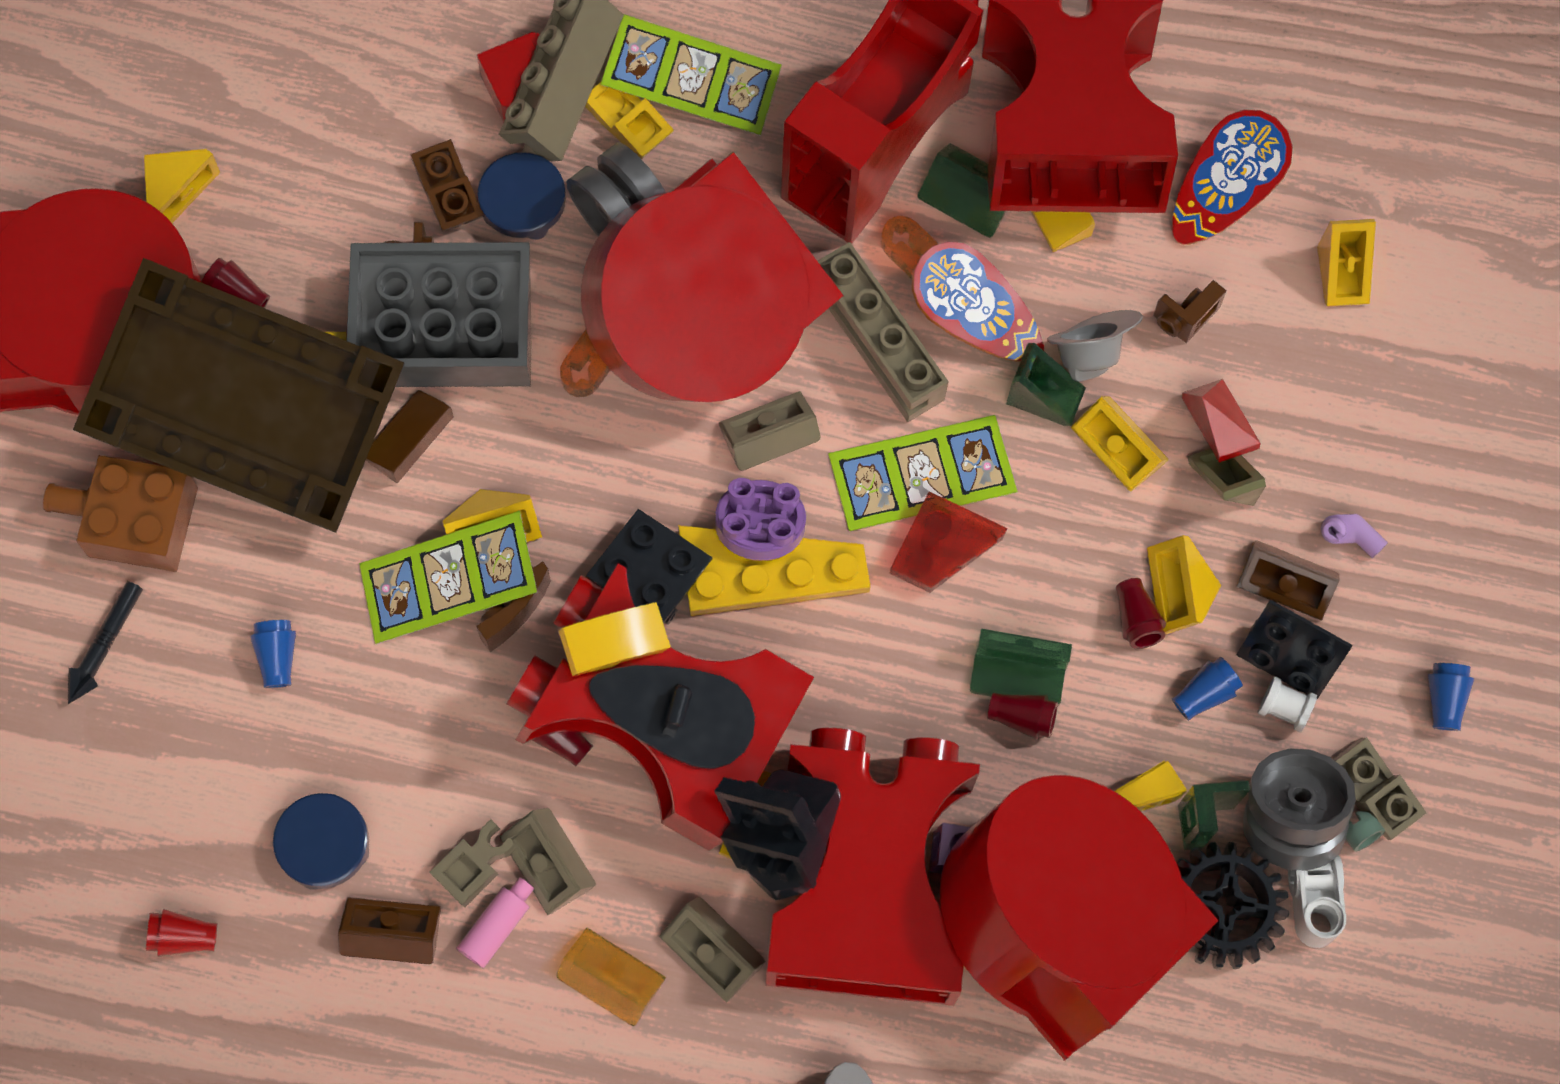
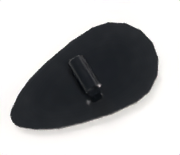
M633 665L599 673L589 683L591 697L601 711L617 726L667 757L695 768L715 769L731 764L746 751L754 735L755 715L750 699L737 684L723 676L694 669Z

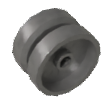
M619 142L597 157L598 170L587 165L566 181L567 189L574 204L598 237L605 227L629 206L648 197L666 193L659 180L642 159L629 147Z
M1286 749L1272 753L1261 761L1251 778L1248 792L1249 799L1243 816L1244 835L1251 848L1263 859H1268L1269 863L1287 870L1308 871L1327 865L1339 855L1344 845L1349 828V820L1356 801L1354 783L1346 769L1331 757L1308 749Z

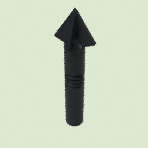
M129 581L126 582L79 667L69 668L68 704L98 687L94 677L109 652L107 649H110L113 645L115 638L118 636L143 591L140 586Z

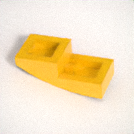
M601 82L592 89L585 105L588 111L615 138L629 147L641 159L674 131L646 98L641 101L638 96L603 86Z
M657 602L607 614L558 630L572 676L613 667L623 661L661 653L671 648Z

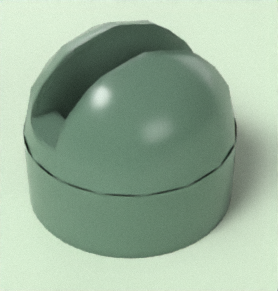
M1365 811L1355 812L1359 819L1356 824L1353 825L1349 820L1346 841L1355 852L1368 847L1385 832L1377 818Z

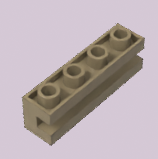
M554 0L552 13L545 29L538 37V45L528 67L522 74V82L512 104L506 111L505 121L499 135L510 144L525 143L522 153L536 154L548 161H562L624 14L608 0Z
M851 242L818 260V263L844 295L829 308L830 312L906 421L910 422L943 402L949 381Z

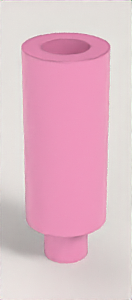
M520 877L510 890L502 887L456 949L473 963L484 969L530 908L525 903V900L534 888Z

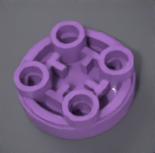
M737 478L729 483L728 491L724 493L718 502L715 517L717 535L725 547L743 558L760 561L780 558L793 551L804 536L806 511L800 500V492L793 484Z

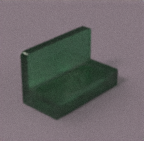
M951 143L937 153L918 193V198L984 236L991 238L996 233L1006 211H990L988 163Z
M981 629L976 644L969 690L973 694L992 697L993 693L1048 695V700L1058 702L1059 706L1065 671L1070 662L1072 644Z
M1249 781L1198 784L1190 788L1178 804L1184 850H1192L1195 847L1202 849L1218 831L1216 811L1234 809L1250 791Z

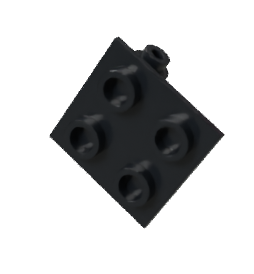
M637 509L587 573L586 578L604 587L617 564L624 566L627 569L629 591L635 607L657 602L663 624L666 623L668 625L677 614V605L712 561L713 557L640 509Z
M1270 599L1258 620L1256 619L1251 627L1247 638L1236 656L1272 676L1280 678L1281 681L1306 695L1310 692L1316 694L1318 699L1353 645Z

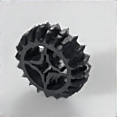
M1210 842L1207 845L1206 855L1198 847L1193 848L1189 852L1191 862L1183 858L1176 862L1182 879L1189 887H1191L1193 880L1197 876L1208 871L1221 870L1215 890H1202L1199 894H1196L1219 921L1211 928V935L1214 938L1205 934L1194 945L1199 949L1195 956V962L1202 964L1209 954L1213 955V968L1218 970L1224 966L1226 956H1228L1230 965L1234 970L1240 969L1243 966V955L1251 964L1258 962L1261 959L1259 949L1270 953L1275 948L1274 942L1269 936L1280 938L1285 932L1282 925L1274 920L1280 921L1289 917V910L1276 906V903L1285 901L1288 898V892L1285 890L1274 891L1272 887L1282 879L1281 874L1273 873L1267 877L1263 871L1270 864L1268 859H1262L1257 865L1251 862L1254 850L1250 847H1247L1241 854V857L1237 856V847L1234 842H1229L1225 846L1223 855L1216 842ZM1238 876L1251 885L1257 898L1248 897L1241 892L1238 885ZM1224 891L1227 905L1234 907L1226 915V919L1225 914H1223V907L1215 904L1223 896ZM1250 917L1259 918L1258 926L1252 936L1240 941L1229 942V933L1233 930L1235 920H1248Z

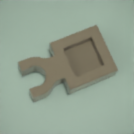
M491 819L482 827L478 840L472 847L462 839L430 871L438 882L464 908L498 875L490 865L498 859L508 857L518 848L510 838L499 847L491 846V837L500 829Z

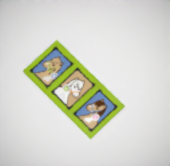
M624 14L601 85L761 136L782 65Z
M995 415L828 453L849 532L1018 492Z
M520 511L359 563L375 644L537 593Z

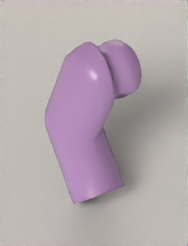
M1358 514L1331 515L1324 519L1321 524V534L1326 541L1333 544L1357 543L1371 558H1374L1388 544Z

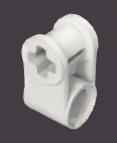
M1339 855L1322 867L1308 871L1288 870L1296 934L1302 943L1312 948L1326 947L1346 926L1347 916L1343 892L1344 870ZM1320 913L1324 915L1330 922V932H1320L1315 929L1310 920L1311 914Z

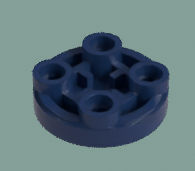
M520 152L508 154L497 159L485 170L478 186V201L484 221L496 231L510 237L537 240L546 236L549 229L561 217L565 208L566 192L559 170L550 161L536 154Z
M317 793L298 799L282 813L274 830L273 848L280 867L292 880L308 889H326L338 886L349 880L367 861L369 857V832L364 818L352 803L337 795Z

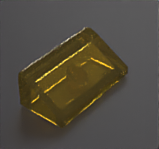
M589 928L584 930L563 957L556 974L560 981L631 1026L637 1025L666 979L665 976Z

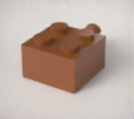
M98 455L91 486L87 490L49 483L43 497V509L45 512L82 517L76 542L90 558L177 572L198 487L192 477L165 466Z

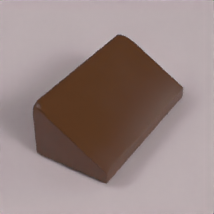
M418 390L373 442L366 461L397 484L453 419L451 407L443 401Z
M1255 540L1237 587L1322 621L1340 581L1339 573Z
M347 897L338 931L339 953L348 957L432 964L435 957L441 906Z

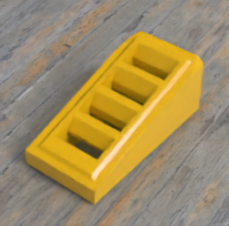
M1164 760L1118 788L1115 792L1130 801L1140 811L1176 802L1183 797L1187 789L1169 761L1165 762Z

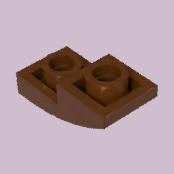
M451 139L410 154L442 232L483 217L469 178L465 175Z
M543 561L535 567L532 566L537 593L512 600L506 607L504 604H499L488 610L481 617L482 623L476 627L480 639L489 652H492L509 639L528 620L544 597L551 580L548 567Z

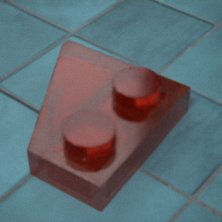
M929 491L890 568L889 574L931 593L1002 541L1008 528Z

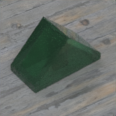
M1028 343L1012 381L1006 404L1060 425L1072 426L1086 387L1079 381L1073 380L1070 373L1037 344Z

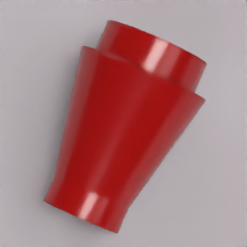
M163 909L162 913H150L146 951L157 952V957L199 951L214 952L218 923L202 921Z

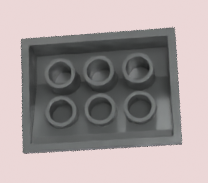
M351 243L347 341L358 346H365L404 362L405 364L396 387L531 386L530 243Z

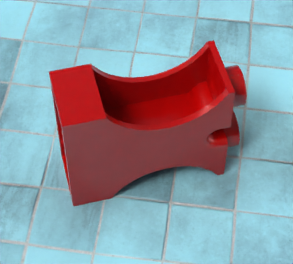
M889 0L875 24L851 56L830 76L816 81L784 121L781 180L782 200L847 243L851 242L853 244L881 207L895 178L925 133L947 108L956 101L964 99L968 94L974 65L973 59L968 54L978 43L984 11L978 7L979 0Z
M988 0L982 58L992 62L1006 72L1022 92L1014 102L995 112L988 164L990 211L1166 213L1178 160L1174 114L1162 109L1149 100L1138 89L1130 76L1135 69L1152 58L1163 0H1088L1085 15L1078 17L1071 16L1063 11L1062 0Z
M617 564L604 587L581 575L553 624L562 629L586 620L634 608L635 605L627 581V569ZM669 648L661 653L623 661L613 667L572 676L568 660L565 658L562 659L558 667H555L534 655L506 704L528 716L515 739L522 744L547 734L582 732L604 738L624 749L638 762L651 781L658 799L661 824L710 851L723 843L721 835L730 824L714 790L724 777L743 782L750 780L757 783L814 677L767 649L742 659L708 661L694 658ZM633 665L694 669L723 676L737 684L750 699L755 715L754 735L746 751L731 764L715 769L695 768L667 757L617 726L601 711L591 697L589 683L599 673Z
M842 728L813 729L810 732L809 746L790 744L788 771L836 783L841 793V801L826 844V855L816 879V886L814 889L811 888L787 907L773 914L766 986L954 1006L962 992L964 965L952 946L945 928L941 908L928 882L925 867V845L927 834L940 815L952 804L972 793L980 772V764L958 762L959 745L954 742L927 737L909 738L903 742L902 757L898 759L894 780L887 784H881L873 780L870 775V754L865 752L866 736L864 734Z

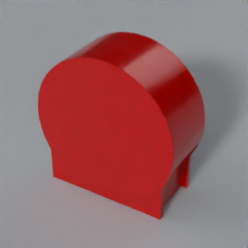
M734 152L730 153L718 164L711 158L672 191L643 199L619 213L605 227L595 241L587 258L581 283V307L585 327L590 341L606 366L623 382L646 395L669 401L684 402L725 401L747 394L762 386L780 371L789 360L800 341L804 329L844 296Z
M93 188L66 191L45 198L27 209L0 212V412L54 407L69 414L79 415L143 258L183 273L193 280L202 282L201 276L180 233L158 209L124 192Z
M1044 776L1020 785L957 840L945 861L940 884L942 916L952 946L964 967L993 998L1009 1009L1026 1016L1064 1061L1107 1029L1110 1030L1219 921L1182 879L1172 852L1151 821L1130 801L1117 792L1094 781L1075 776Z

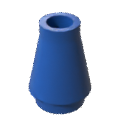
M269 620L254 623V634L250 635L263 677L264 688L291 686V671L296 631L291 630V621Z
M1219 657L1213 663L1208 660L1182 691L1172 698V701L1179 712L1189 721L1196 715L1237 697L1235 692L1243 684L1232 667L1222 657Z
M1453 663L1433 664V672L1428 674L1434 729L1461 731L1462 718L1474 682V678L1470 677V666Z

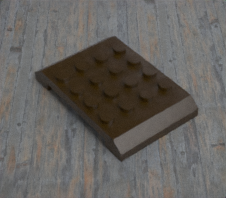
M143 258L73 430L337 533L405 363L193 280L183 273Z

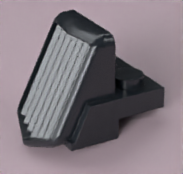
M786 770L774 771L763 786L750 780L743 782L724 777L714 792L730 821V824L721 835V839L736 868L748 871L751 878L774 900H782L805 893L811 888L814 889L827 848L826 844L841 801V793L836 783Z

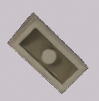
M801 391L719 422L722 434L740 471L816 443L821 438L816 415Z
M549 808L531 811L499 836L503 843L510 838L518 846L511 856L526 881L534 888L533 892L547 915L559 910L596 885L593 877Z
M697 897L687 903L659 936L725 1002H728L765 964V959L701 897Z

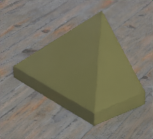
M1211 449L1188 456L1189 465L1224 501L1254 506L1266 487L1265 478L1242 455L1220 463Z

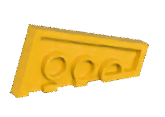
M678 525L679 536L713 557L712 561L687 592L690 616L870 592L871 586L864 544L802 538L799 545L785 556L773 560L760 561L743 558L730 551L719 539L716 529Z

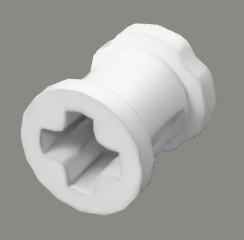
M1274 676L1260 704L1258 714L1262 716L1271 714L1293 724L1294 730L1301 733L1312 713L1317 695L1312 692L1308 695L1282 685L1281 679Z

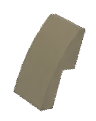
M1367 737L1358 739L1333 758V760L1346 769L1354 783L1355 805L1361 811L1371 813L1377 818L1385 829L1383 836L1387 840H1392L1426 814V811L1402 776L1391 773Z

